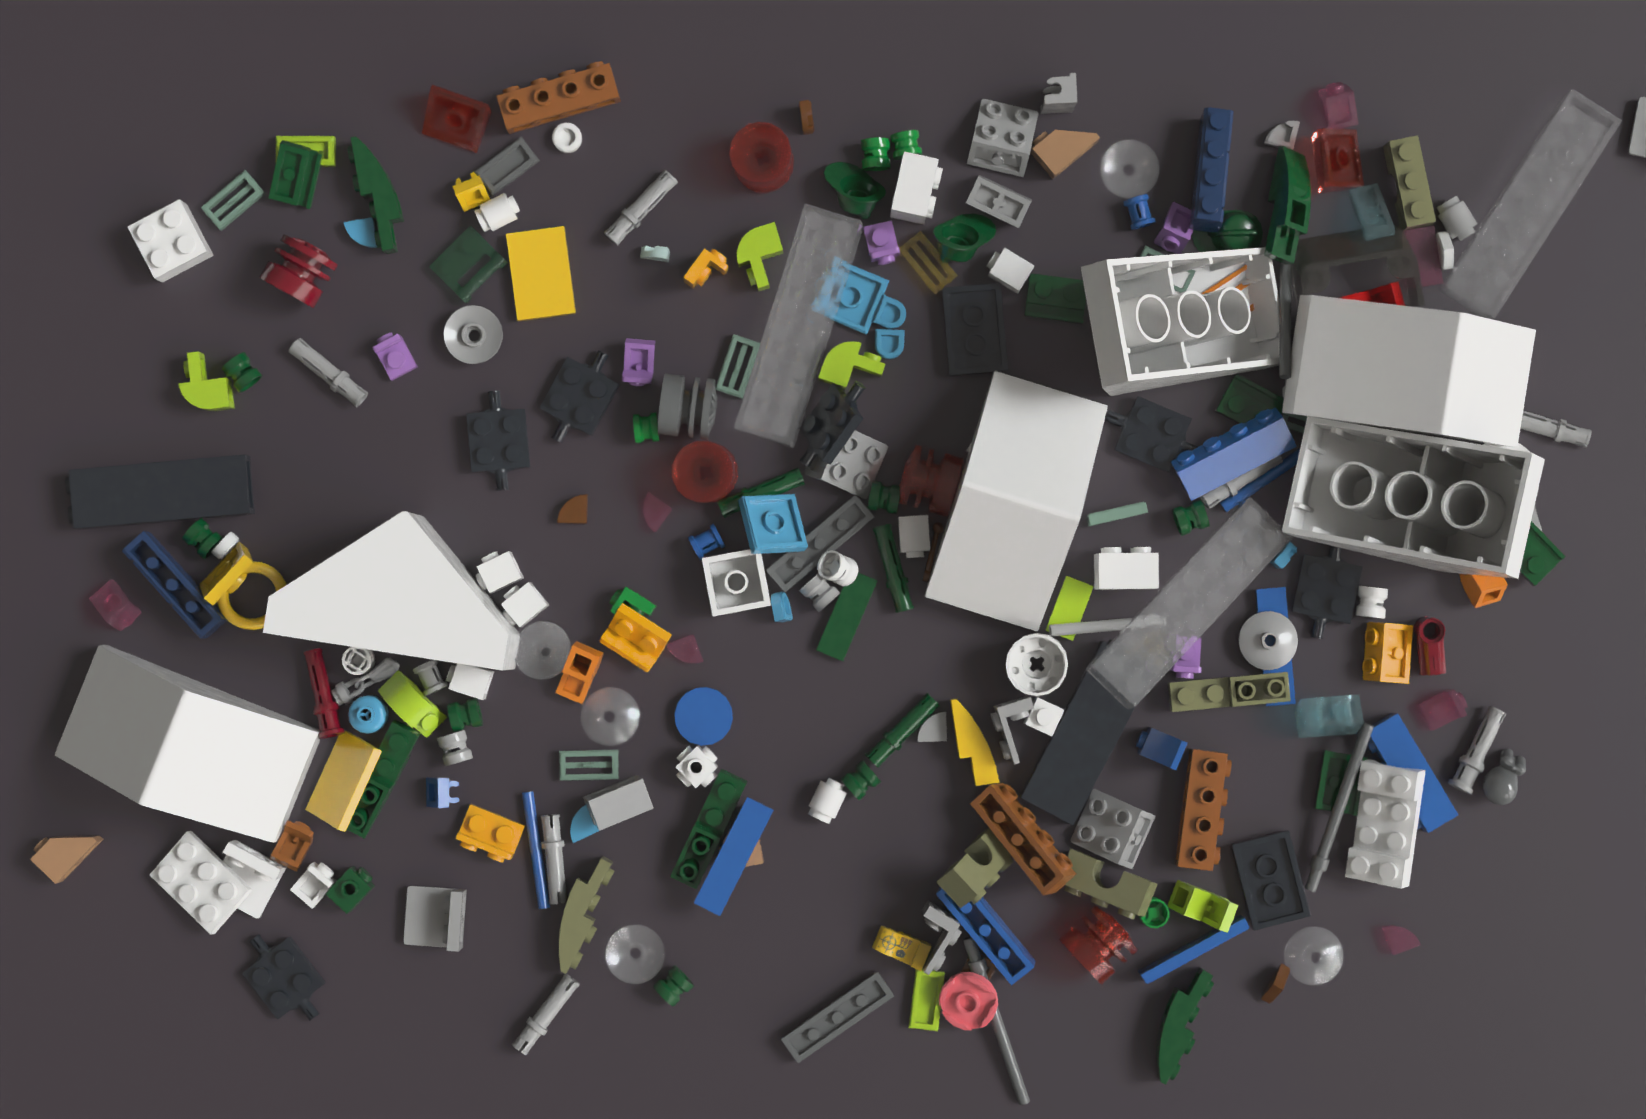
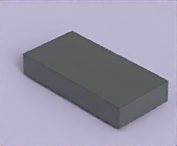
M520 137L476 170L475 173L478 176L480 175L485 186L495 196L540 160L524 139Z

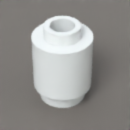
M503 193L480 204V208L474 212L480 225L486 232L490 229L492 231L497 230L517 220L516 213L520 212V209L513 195L507 197Z
M828 778L827 782L820 781L809 804L811 809L808 814L829 824L832 818H836L847 794L842 790L844 785L831 778Z

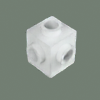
M698 745L694 750L688 746L677 757L680 763L676 766L679 770L676 776L687 787L691 784L695 788L700 784L706 787L718 776L714 772L718 767L715 763L718 758L706 746L701 749ZM693 762H699L702 765V770L699 773H694L691 770Z

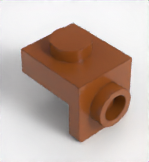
M287 820L284 825V831L270 856V860L297 872L313 843L314 832L302 822L295 821L293 823Z

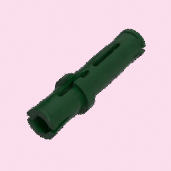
M797 467L748 489L743 487L740 489V492L718 500L717 503L723 517L727 518L741 511L738 500L742 496L780 495L791 489L803 486L805 483Z
M891 524L875 527L873 531L888 581L885 584L886 588H890L895 612L899 613L913 609L914 606L912 605L907 587L909 580L908 577L904 576Z
M926 693L889 732L885 731L882 734L884 737L865 756L879 768L895 750L899 751L902 748L901 744L940 705Z

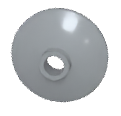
M476 305L465 306L455 311L447 320L444 329V341L449 352L459 361L468 364H479L491 359L498 352L503 339L502 326L498 318L490 310ZM475 330L480 333L479 339L471 341L469 338L470 333Z
M1265 611L1251 616L1243 624L1239 633V647L1243 657L1254 667L1263 670H1274L1286 665L1293 658L1298 645V637L1294 625L1288 618L1277 612ZM1267 635H1272L1275 638V643L1272 646L1265 644L1264 640Z

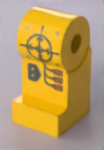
M881 925L872 948L922 971L930 952L931 944Z

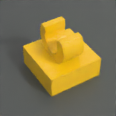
M474 172L470 173L471 179L461 182L460 178H457L456 185L452 186L464 212L491 200L480 175L477 176Z

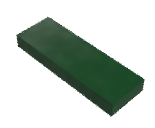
M858 572L853 583L843 586L816 649L817 651L844 661L877 580Z

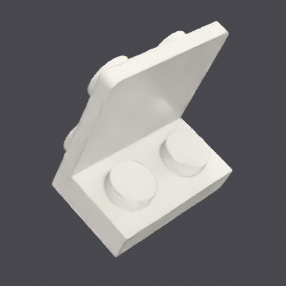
M237 840L230 841L223 851L226 854L223 862L252 889V892L237 909L254 918H260L287 867L270 860L269 857Z

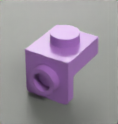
M626 338L624 370L622 374L623 382H629L633 386L651 384L654 374V340Z

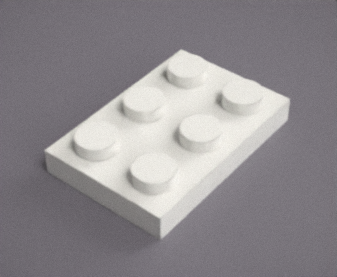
M187 831L150 873V876L210 934H215L252 892V889L192 831Z

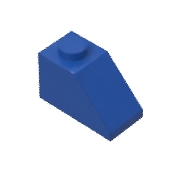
M1148 727L1147 732L1141 731L1135 746L1139 748L1137 754L1176 770L1187 742Z

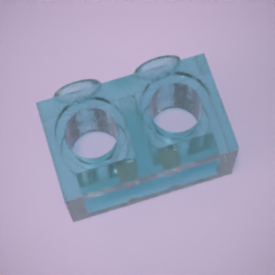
M1359 694L1305 698L1299 701L1294 710L1299 738L1356 734L1364 723Z

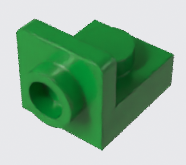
M625 587L623 591L618 589L609 602L613 606L610 611L613 614L617 612L618 608L625 601L630 603L628 607L642 616L644 613L651 616L657 605L628 587Z

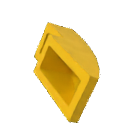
M950 699L958 757L960 759L971 758L974 785L999 783L993 756L980 728L957 699Z

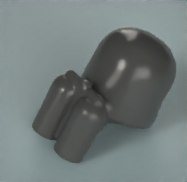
M1508 748L1501 751V765L1489 770L1483 780L1485 796L1496 805H1506L1514 800L1518 791L1517 776H1521L1526 772L1525 758L1523 756L1514 757L1513 751Z

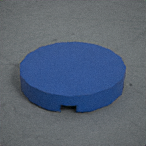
M709 687L695 688L685 693L677 703L674 713L675 724L681 736L690 743L700 746L712 745L723 739L730 730L733 721L732 707L727 697L718 690Z

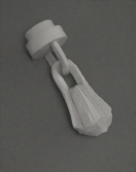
M387 657L370 673L361 678H354L345 684L341 681L335 685V689L331 690L339 705H348L353 702L354 697L363 692L364 688L391 678L399 670L400 665L397 661ZM367 678H370V679H371V681H369V682H367V683H364V680H365V679H367ZM354 685L357 690L350 693L348 688Z

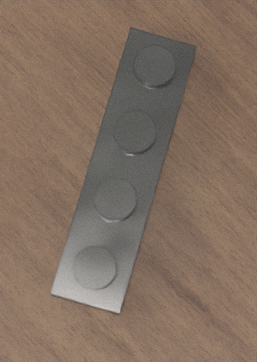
M854 495L806 536L808 548L805 551L787 552L766 571L780 588L787 592L818 565L820 557L825 552L835 551L871 521L874 516L861 500Z
M876 971L787 1033L781 1040L796 1062L800 1063L893 998L894 994L879 972Z

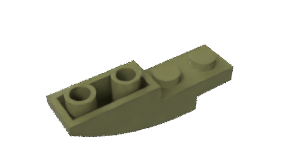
M1288 672L1167 683L1170 712L1291 701Z
M604 856L600 859L589 882L581 877L576 879L564 909L559 935L560 970L565 974L570 967L574 970L577 968L583 956L579 952L583 942L589 944L597 930L593 926L596 919L586 914L587 910L594 911L601 898L596 893L601 884L608 885L615 872L610 868L613 861Z

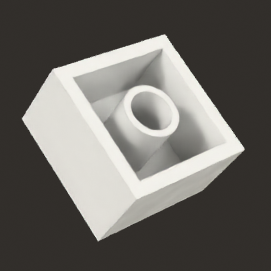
M904 152L891 208V218L923 225L925 224L926 217L932 218L936 197L931 196L932 189L938 190L943 168L937 167L939 159Z
M180 199L128 226L154 279L160 282H164L214 256L188 205Z
M1121 547L1101 548V553L1094 554V590L1159 589L1158 553H1151V547L1130 548V553H1121Z
M748 549L702 558L713 617L771 606L762 554H751V550Z

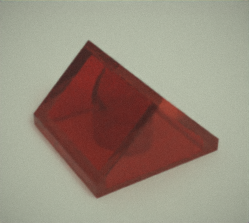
M432 84L422 134L477 153L492 110L486 103Z
M1317 129L1311 136L1318 192L1327 193L1363 188L1364 181L1357 130Z

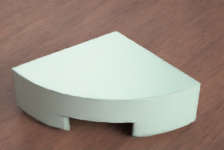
M641 247L640 258L669 262L670 251L668 247Z

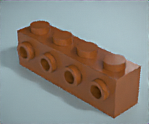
M598 61L587 65V70L576 72L575 69L559 73V78L548 81L547 78H539L531 81V86L520 89L519 86H512L502 90L503 94L497 95L506 130L509 134L621 102L610 63L604 64L603 61Z
M1189 748L1175 856V865L1178 867L1213 871L1214 865L1219 864L1220 847H1216L1217 836H1222L1224 829V818H1220L1221 806H1226L1228 789H1224L1225 777H1230L1232 761L1227 759V753Z
M1004 783L991 784L970 804L1042 895L1056 893L1076 875L1075 871L1071 868L1073 867L1071 860L1065 854L1059 853L1053 845L1054 840L1051 835L1039 828L1035 823L1036 817L1028 808H1023L1017 800V793L1012 787Z

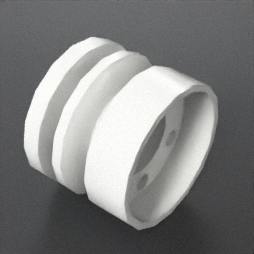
M1041 633L1025 635L1016 641L1009 650L1006 660L1007 675L1014 687L1024 694L1034 696L1049 694L1057 689L1065 679L1068 667L1066 651L1060 642L1050 635ZM1043 657L1044 662L1042 665L1045 667L1044 670H1031L1032 662L1030 658L1038 659Z

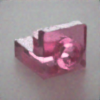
M1335 82L1328 84L1326 89L1318 91L1319 97L1323 100L1327 128L1330 131L1359 124L1354 91L1347 84Z
M112 579L89 598L105 622L119 631L130 626L142 613L139 607L130 602L118 583Z
M1447 689L1417 704L1430 731H1434L1457 718L1467 716L1465 708L1468 707L1463 695L1460 692L1456 693L1454 689Z

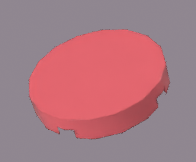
M960 972L951 976L943 985L939 996V1005L941 1004L942 1014L945 1019L954 1027L962 1030H973L987 1026L994 1018L998 1007V996L992 983L984 976L974 972Z

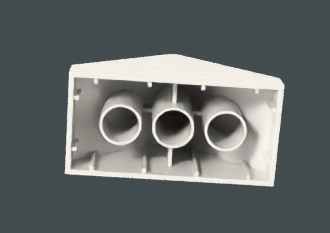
M1265 247L1107 259L1081 267L1102 388L1110 396L1279 366V296L1273 262L1271 258L1264 256ZM1244 265H1247L1245 271L1212 292L1202 294ZM1195 270L1196 272L1186 292L1179 293L1175 291L1174 285L1183 288L1190 274L1186 271ZM1241 283H1242V285H1248V284H1250L1249 286H1247L1246 288H1244V289L1241 290V291H1240L1239 289L1235 288L1236 286H1238V285L1241 284ZM1254 304V310L1251 312L1250 305Z
M1300 295L1291 350V378L1287 379L1282 413L1517 447L1536 330L1462 312L1316 295Z
M993 372L925 591V597L1038 632L1081 518L1107 412V405L1004 373Z
M1307 416L1282 532L1297 538L1441 572L1518 579L1545 459L1529 452Z
M407 511L397 514L268 597L263 633L502 671L515 669L520 641V633L505 619L502 611L489 595L482 590L479 583L425 517Z
M98 645L55 756L140 805L274 843L279 841L284 831V825L290 817L320 742L318 738L320 730L111 646Z

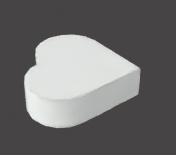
M1448 231L1437 232L1435 234V246L1439 268L1441 270L1453 269L1454 247Z

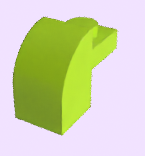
M775 222L756 227L747 232L741 239L737 249L739 267L751 265V268L746 269L750 285H757L758 291L770 288L762 260L784 254Z
M854 341L844 342L835 346L827 354L818 380L828 384L834 383L846 390L853 368L881 377L885 363L880 362L882 357L869 352H865L864 356L859 355L862 343Z
M199 351L187 353V360L184 361V373L186 378H190V382L179 383V388L184 398L192 405L208 411L235 409L231 380L226 377L208 380L204 354Z
M399 670L378 690L396 714L426 738L447 718L446 714L425 697L418 686Z
M1177 880L1167 905L1168 908L1184 916L1202 921L1226 933L1229 931L1238 908L1237 904L1230 902L1222 896Z

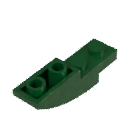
M351 137L352 146H348L350 163H355L357 172L356 175H353V184L355 191L360 192L364 199L373 198V201L369 202L372 219H377L378 230H374L377 248L382 247V251L385 254L397 253L393 224L404 222L398 196L388 174L378 159L359 138Z
M1279 146L1268 202L1274 204L1264 256L1289 265L1294 264L1299 236L1307 234L1311 208V184L1305 155L1285 146Z
M397 720L392 721L379 747L382 751L347 830L363 839L366 838L411 756L410 753L421 733Z
M724 769L720 770L672 871L671 878L697 889L748 782L747 780Z
M1201 967L1197 970L1186 992L1174 987L1162 1015L1156 1045L1157 1078L1165 1085L1169 1079L1172 1081L1175 1079L1181 1068L1178 1062L1182 1055H1188L1194 1046L1195 1039L1192 1037L1195 1033L1186 1027L1187 1022L1192 1023L1195 1020L1200 1009L1197 1007V1004L1202 996L1205 998L1208 996L1214 985V982L1211 981L1213 975Z

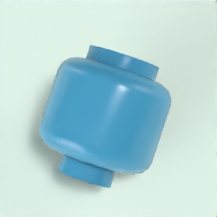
M366 695L359 697L349 707V722L360 733L378 732L388 721V706L377 696Z

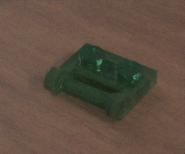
M470 225L429 267L467 304L472 299L471 295L499 267L502 269L508 262ZM487 254L491 260L470 281L461 287L457 282Z

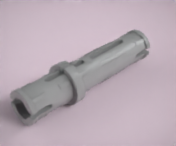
M664 169L633 204L621 211L622 215L604 234L618 246L629 232L641 225L640 221L678 183L677 180Z
M297 339L290 347V354L325 380L333 392L338 391L355 407L361 405L368 396V392L353 382L346 371L337 369L303 339Z
M1523 411L1520 429L1553 438V441L1558 443L1564 441L1583 448H1587L1592 434L1590 429L1568 424L1567 420L1560 419L1557 421L1527 411Z
M1279 455L1200 496L1202 502L1208 509H1211L1227 497H1234L1242 487L1283 462L1282 457Z
M550 814L552 826H550V816L542 815L544 842H541V847L545 849L549 904H558L557 892L559 902L566 903L568 899L562 847L565 844L564 840H561L560 814Z
M563 975L564 977L533 1018L529 1017L527 1019L526 1027L512 1043V1046L518 1051L521 1050L522 1054L527 1055L541 1034L545 1035L547 1033V1026L575 989L579 987L580 983L574 978L571 979L570 975Z

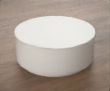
M562 123L554 129L552 140L559 151L572 153L580 147L582 135L574 124Z
M231 531L211 553L218 559H223L238 543L239 537Z

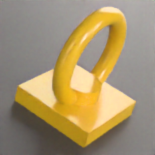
M238 542L199 585L204 599L211 605L217 602L222 615L231 624L247 630L264 628L266 614L258 618L240 616L231 607L229 594L240 587L248 573H259L269 578L274 584L276 592L287 584L283 576L274 567L266 563L253 561L249 550L242 543Z

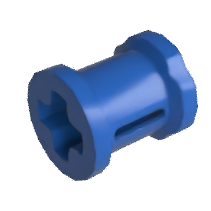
M1148 194L1123 201V205L1128 208L1132 221L1130 225L1131 230L1156 223V219L1151 216L1147 203L1149 199ZM1138 206H1139V209H1140L1142 218H1140V215H1139V212H1138V208H1137Z
M714 523L710 525V529L699 535L688 537L699 560L704 558L706 553L718 547H726Z

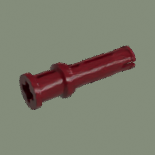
M317 648L305 651L304 656L316 704L312 711L313 715L317 716L320 728L318 738L327 739L340 736L345 731L344 728L340 727L337 713L339 704L333 702L322 653L323 650Z

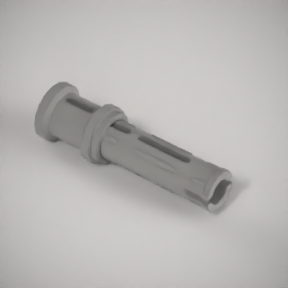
M1488 707L1467 754L1460 757V766L1454 778L1449 779V785L1472 795L1474 791L1472 786L1479 772L1484 770L1483 761L1506 713L1495 707Z

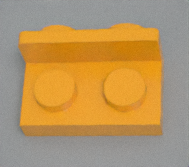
M704 248L685 274L684 283L693 289L697 284L702 287L712 273V269L709 268L710 266L725 275L728 271V265L725 264L727 258L715 249L709 252Z
M622 603L599 641L640 669L649 672L672 634Z
M1380 622L1367 623L1365 654L1362 664L1363 680L1409 684L1413 625Z
M470 804L460 831L455 838L461 841L460 846L475 852L477 848L488 851L487 857L503 863L505 859L511 860L526 825Z

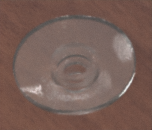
M1123 140L1115 143L1106 151L1101 161L1100 172L1105 186L1112 193L1123 198H1133L1146 194L1155 185L1159 175V163L1154 151L1145 143L1137 140ZM1124 167H1133L1134 174L1131 176L1126 175L1123 171Z
M539 621L528 625L519 634L515 657L517 666L524 674L534 679L544 680L557 676L562 672L571 650L569 636L564 629L552 622ZM549 647V655L543 657L541 654L542 649Z
M607 687L595 691L587 698L582 707L581 722L586 734L592 740L602 745L614 746L624 743L633 736L639 725L640 713L636 701L629 693L619 688ZM607 711H612L615 714L613 722H607L604 719Z
M643 925L622 927L612 935L606 947V961L610 971L618 979L626 983L639 984L649 981L660 971L664 962L665 951L660 937L652 929ZM632 948H639L641 950L639 958L631 956L630 951Z
M1310 926L1298 930L1291 936L1286 945L1284 957L1286 966L1290 968V973L1295 979L1308 985H1321L1329 982L1338 974L1343 964L1344 955L1340 941L1332 932L1322 927ZM1313 952L1320 953L1321 958L1318 962L1311 961V954Z

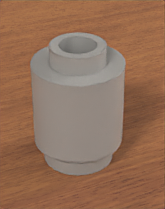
M1457 196L1437 207L1440 213L1438 217L1451 239L1458 237L1462 241L1475 233L1473 227L1477 225V222L1465 202L1460 201Z

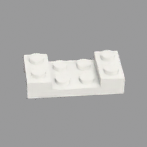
M1371 759L1361 761L1357 790L1361 791L1354 844L1353 847L1349 848L1345 877L1400 889L1409 886L1425 770L1384 765Z

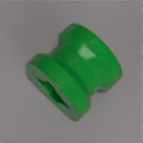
M918 130L902 131L890 135L891 142L895 145V151L893 152L895 160H901L904 152L922 155V149L918 146L917 142L919 138Z
M657 412L643 417L640 414H633L635 442L642 443L647 439H651L653 442L659 441Z

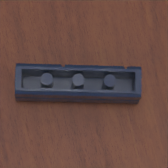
M1207 107L1204 108L1201 115L1189 229L1215 233L1219 232L1223 223L1234 113L1232 110Z
M143 531L122 550L130 560H134L133 564L169 604H173L172 608L200 639H207L227 621L216 604L211 605L204 599L199 585L151 532Z

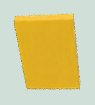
M560 226L506 234L517 321L576 314L565 227Z
M348 731L338 736L305 810L337 830L345 832L382 751Z

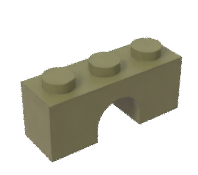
M1417 135L1389 141L1383 146L1388 174L1393 175L1396 183L1397 202L1395 207L1400 231L1430 226L1436 222L1419 137Z
M989 827L972 841L964 850L966 854L951 865L937 881V884L960 908L970 901L973 904L977 903L987 893L983 888L986 886L988 889L1000 878L997 872L1000 871L1002 873L1014 862L1011 854Z
M1070 849L1067 857L1071 860L1073 864L1071 868L1075 871L1076 875L1065 884L1064 891L1081 897L1082 892L1093 896L1091 899L1092 903L1105 908L1112 904L1119 907L1117 913L1134 919L1135 915L1145 917L1157 883L1124 871L1116 886L1106 888L1100 878L1104 861Z

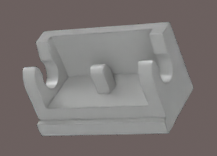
M1076 73L1048 79L1046 82L1048 85L1058 84L1060 86H1050L1043 90V94L1049 95L1044 96V102L1040 105L1041 114L1072 113L1077 104Z
M979 175L966 203L1019 228L1032 199Z
M638 775L583 797L594 825L596 824L599 831L654 808L643 778Z

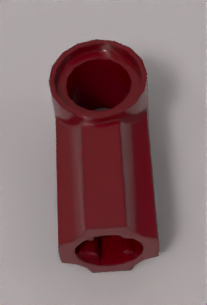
M1430 616L1421 617L1415 622L1413 629L1417 637L1419 675L1446 673L1444 650L1445 626L1436 618ZM1433 622L1436 627L1435 634L1430 638H1426L1423 628L1427 623Z

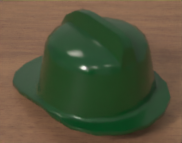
M835 162L825 168V180L837 191L839 205L848 213L867 219L870 217L877 201L885 197V188L856 165L846 162Z
M1224 210L1223 223L1219 232L1193 230L1192 233L1194 244L1200 252L1258 248L1263 235L1261 223L1257 217L1243 210Z
M974 213L956 216L936 226L933 235L937 240L940 261L942 263L950 261L967 262L974 256L978 247L994 238L996 227L987 217Z

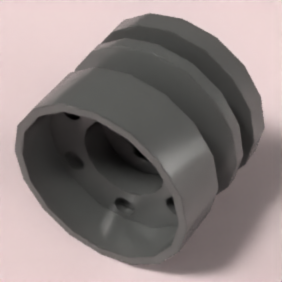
M665 373L660 397L658 434L678 436L681 425L687 424L689 438H694L696 426H701L700 439L708 440L709 433L715 423L717 409L715 379L707 378L705 391H700V377H695L692 389L690 390L686 389L684 375Z

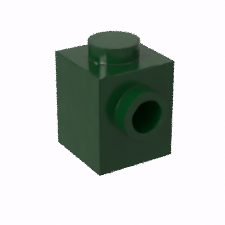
M353 866L329 889L326 895L348 914L375 887L371 882L373 877L363 867L357 869Z

